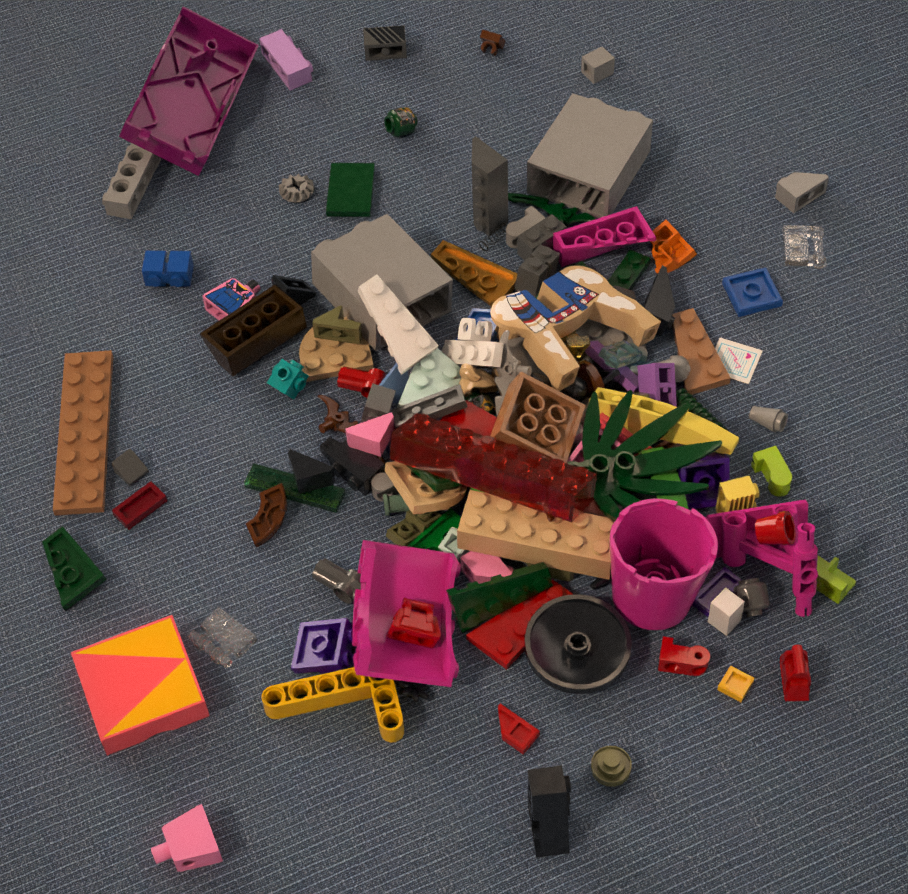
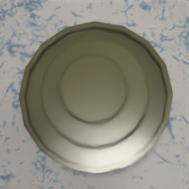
M602 747L594 753L591 759L592 775L602 785L608 787L622 785L631 774L632 761L630 756L620 747Z

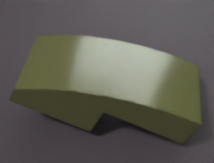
M411 510L406 512L404 520L387 529L386 537L396 545L407 546L442 515L437 511L412 514Z

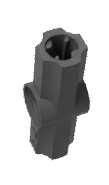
M326 558L320 559L315 565L312 573L313 579L332 589L334 594L343 602L348 604L354 602L355 589L361 590V574H358L353 569L346 571Z

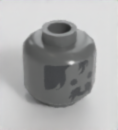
M759 578L738 581L739 585L734 587L733 593L745 601L743 612H746L747 617L762 615V609L770 605L766 583L759 582Z

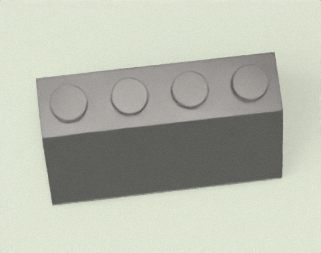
M475 136L472 138L473 223L477 230L491 236L508 223V160Z

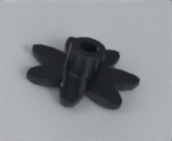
M397 681L400 687L405 688L402 691V695L413 698L415 702L419 700V696L423 699H428V695L424 692L428 690L427 685Z

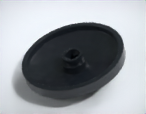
M573 594L552 599L533 614L526 628L524 648L531 669L544 683L562 692L588 694L610 686L623 674L630 659L632 640L626 621L614 607L592 596Z

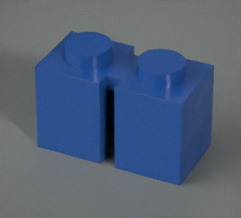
M145 251L142 266L145 286L158 287L166 286V283H170V286L191 287L194 268L191 251H170L168 263H165L166 251Z

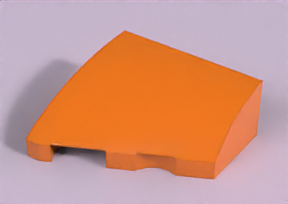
M667 220L663 221L652 231L656 236V241H650L653 247L652 256L655 259V272L657 274L662 265L667 268L669 273L678 269L697 255L695 250Z

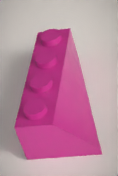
M635 206L553 233V250L560 253L559 263L564 267L634 243L656 241V236L638 207Z

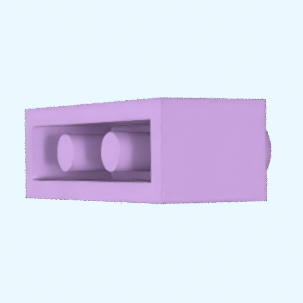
M282 29L259 38L262 55L289 90L312 82L311 72H313L310 61L304 59L300 48L294 46L292 38L287 36Z

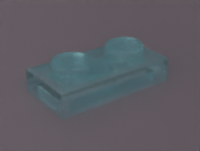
M626 340L602 347L598 356L604 359L605 364L609 367L618 369L639 361L643 353Z

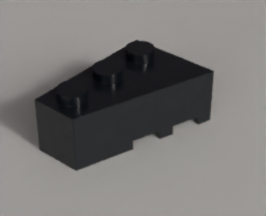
M562 765L528 770V811L536 858L570 853L568 816H570L571 784L569 775L564 776Z

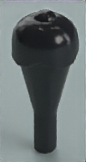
M534 372L531 373V377L552 387L547 376ZM576 376L574 383L560 392L582 402L588 395V386L584 379Z

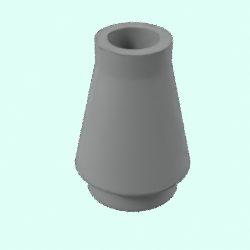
M753 406L749 419L775 433L776 431L782 432L784 430L788 414L784 413L782 409Z

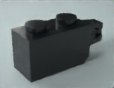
M329 437L320 445L321 453L329 460L330 466L334 468V475L342 477L354 491H360L365 496L372 491V478L378 473L385 472V464L373 454L349 447L347 440L340 443Z

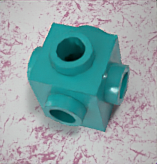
M281 359L274 366L267 384L294 400L299 391L305 387L309 375L302 371L304 366L296 361L291 360L288 363Z

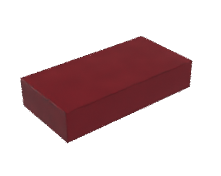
M150 481L112 509V513L115 518L130 530L168 500L166 495Z

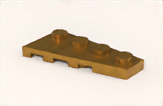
M442 240L431 253V258L445 272L491 307L498 298L511 294L515 289L517 273L447 241Z

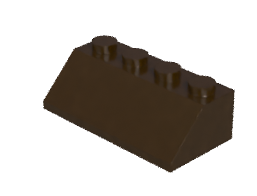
M273 285L201 332L200 336L218 364L233 377L307 328L303 308L276 285Z

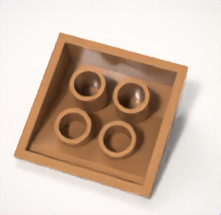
M520 372L508 386L488 444L509 455L564 467L586 405Z

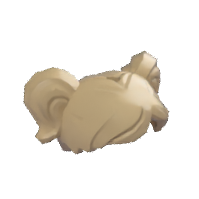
M468 363L461 366L459 384L463 389L465 397L475 391H480V393L498 391L499 388L494 381L495 378L485 370L476 369Z

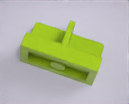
M818 556L816 590L839 604L855 586L856 581L837 568L839 558L834 557L829 563Z

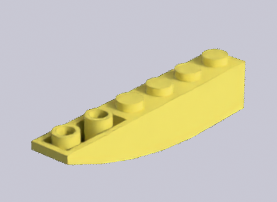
M598 387L595 392L598 397L600 414L604 413L610 417L626 393ZM633 394L624 428L635 434L649 423L677 407ZM688 411L660 440L683 445L721 440L722 445L716 452L731 455L739 442V437Z

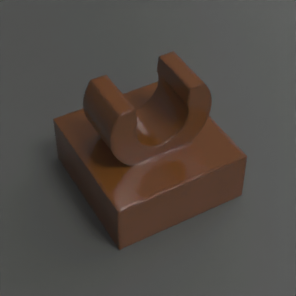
M482 29L480 39L483 42L481 51L485 53L486 49L491 46V54L495 56L498 48H504L506 41L502 35Z

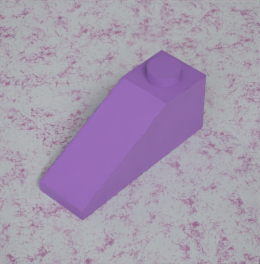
M651 363L637 366L639 392L649 393L651 399L677 407L674 363Z

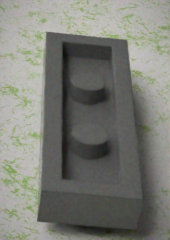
M458 384L391 411L394 416L395 427L398 433H401L468 406L463 389Z

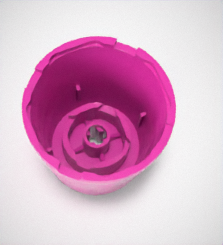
M647 499L633 503L619 513V517L610 530L613 603L616 610L626 621L639 628L664 630L679 624L690 610L716 559L718 541L713 527L697 510L692 508L690 511L677 505L678 501Z

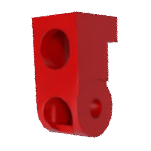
M663 636L658 671L690 676H701L707 671L710 653L705 647L695 645L690 648L674 645L673 638Z

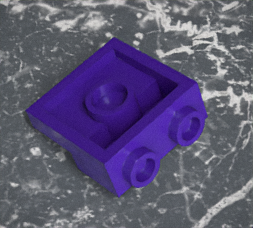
M347 618L301 622L291 670L295 674L310 672L325 674L352 667L354 664L352 623Z

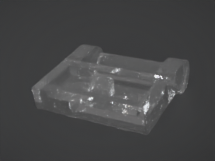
M783 225L785 266H813L816 269H823L827 266L826 257L823 253V227ZM807 237L813 239L814 255H809Z

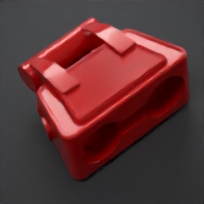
M403 598L402 608H399L392 619L393 622L387 632V637L414 645L434 648L441 637L438 619L436 616H433L434 605Z
M794 645L792 650H786L780 656L784 700L809 701L811 676L808 666V653L803 649L802 645Z

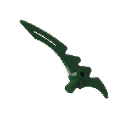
M508 193V200L535 205L550 215L553 214L567 227L574 222H589L596 219L586 212L577 215L578 208L576 207L563 209L564 203L548 205L549 199Z

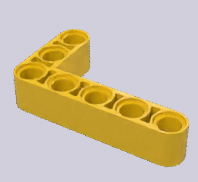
M354 667L267 687L262 693L265 713L271 719L286 718L372 698L381 737L385 741L392 743L399 741L404 735L403 716L394 680L383 679L378 681L375 680L376 677L356 675ZM354 682L359 683L357 686L354 687L348 686ZM327 688L333 689L331 692L328 693L322 692ZM301 694L307 695L302 699L296 698L298 695ZM274 700L280 701L278 704L275 705L270 704ZM383 700H391L388 704L380 703ZM390 723L397 724V726L393 728L386 727Z

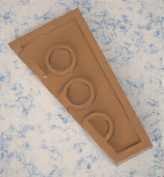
M694 308L672 314L675 317L672 328L678 350L677 355L685 357L691 367L687 379L683 381L684 388L688 393L692 395L730 384V376Z

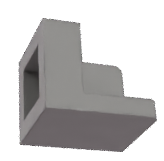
M600 47L582 56L581 72L595 84L614 73L615 58L605 48Z

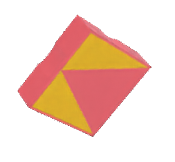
M172 615L71 652L96 729L107 755L144 742L158 733L175 730L210 716Z

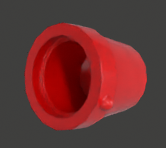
M782 511L778 514L757 519L755 522V533L758 542L762 545H793L796 538V529L791 513L789 511Z

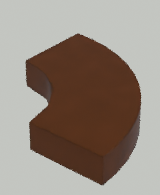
M282 483L259 493L261 499L259 511L253 519L245 523L256 548L272 538L284 521L287 511V496Z

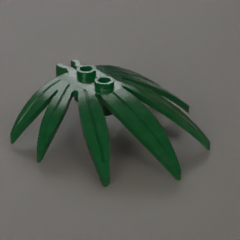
M629 390L613 411L605 426L600 442H598L600 430L599 403L597 393L593 392L583 426L582 450L584 461L580 463L576 461L567 462V472H577L576 474H570L569 483L589 482L590 492L595 504L603 514L613 521H616L620 513L618 506L613 500L625 508L641 501L620 488L659 496L684 495L707 490L709 484L637 479L678 470L699 461L721 447L722 441L719 440L667 448L634 456V454L648 448L665 436L688 412L689 403H685L649 423L625 440L615 450H611L625 425L633 392Z

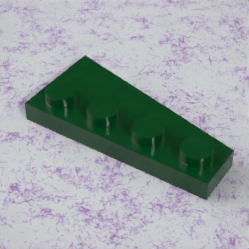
M544 562L513 570L512 575L503 577L499 574L492 576L491 581L478 584L475 581L468 583L467 588L456 590L454 587L446 591L457 627L463 633L552 587L553 584L548 567Z

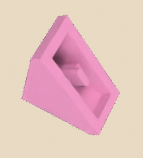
M392 412L346 428L348 446L381 457L395 431Z

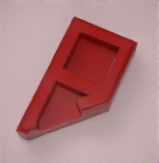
M500 703L498 705V715L502 740L524 755L540 736V731Z

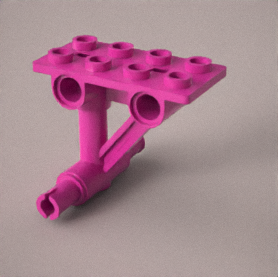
M807 500L706 516V519L716 533L718 541L716 558L722 557L726 565L739 567L745 564L746 554H749L793 574L792 592L796 597L795 613L805 617L806 608V615L812 614V597L816 594L818 577V548L814 544L815 526L808 523ZM782 511H789L794 519L796 529L794 544H760L755 533L756 520L778 514Z

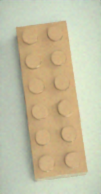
M470 490L457 529V548L531 564L544 562L550 568L609 580L611 575L609 537L611 527L615 521L608 517L563 508L559 510L552 506L550 510H556L557 515L552 522H549L545 510L546 505Z

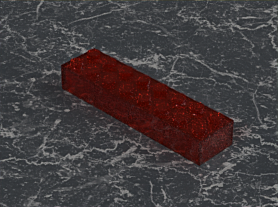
M416 413L392 432L391 460L427 471L571 523L594 499L596 473L590 472L584 467H575L567 464L560 459L543 456L536 451L519 448L515 444L498 441L491 436L474 433L467 428L462 429L453 426L447 421H439L430 418L426 414Z

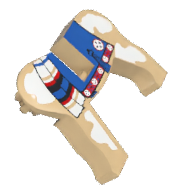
M584 266L566 267L544 280L537 299L527 290L519 291L498 298L493 303L490 311L491 318L496 324L495 331L498 333V340H500L506 330L510 332L508 340L523 337L522 347L528 351L538 368L547 375L552 388L558 391L574 383L580 367L561 338L580 328L588 319L626 332L638 347L655 338L661 323L636 300L613 288L600 273Z

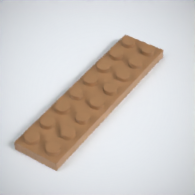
M112 350L65 354L53 512L55 516L104 512L113 371Z

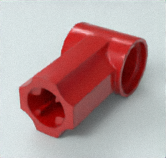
M344 366L340 368L338 373L337 386L361 392L364 397L368 398L372 383L379 385L387 374L376 368L366 372Z

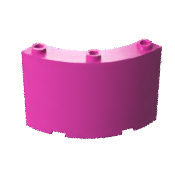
M363 540L357 572L361 574V590L355 589L352 646H357L356 653L353 656L356 675L445 687L452 686L453 678L456 679L458 676L459 663L456 662L453 652L452 635L455 621L451 619L452 607L446 590L454 588L455 578H458L461 565L454 553ZM403 598L434 605L433 616H436L438 619L441 637L434 648L414 645L387 637V632L393 622L392 619L399 608H402Z

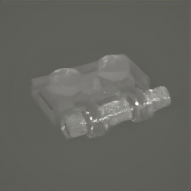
M220 607L200 624L202 630L205 631L204 634H199L193 630L188 635V639L193 642L195 648L199 651H205L210 655V659L214 663L221 664L225 668H228L233 662L228 657L231 653L240 658L257 641L255 634ZM216 640L222 646L216 647L212 644V642Z

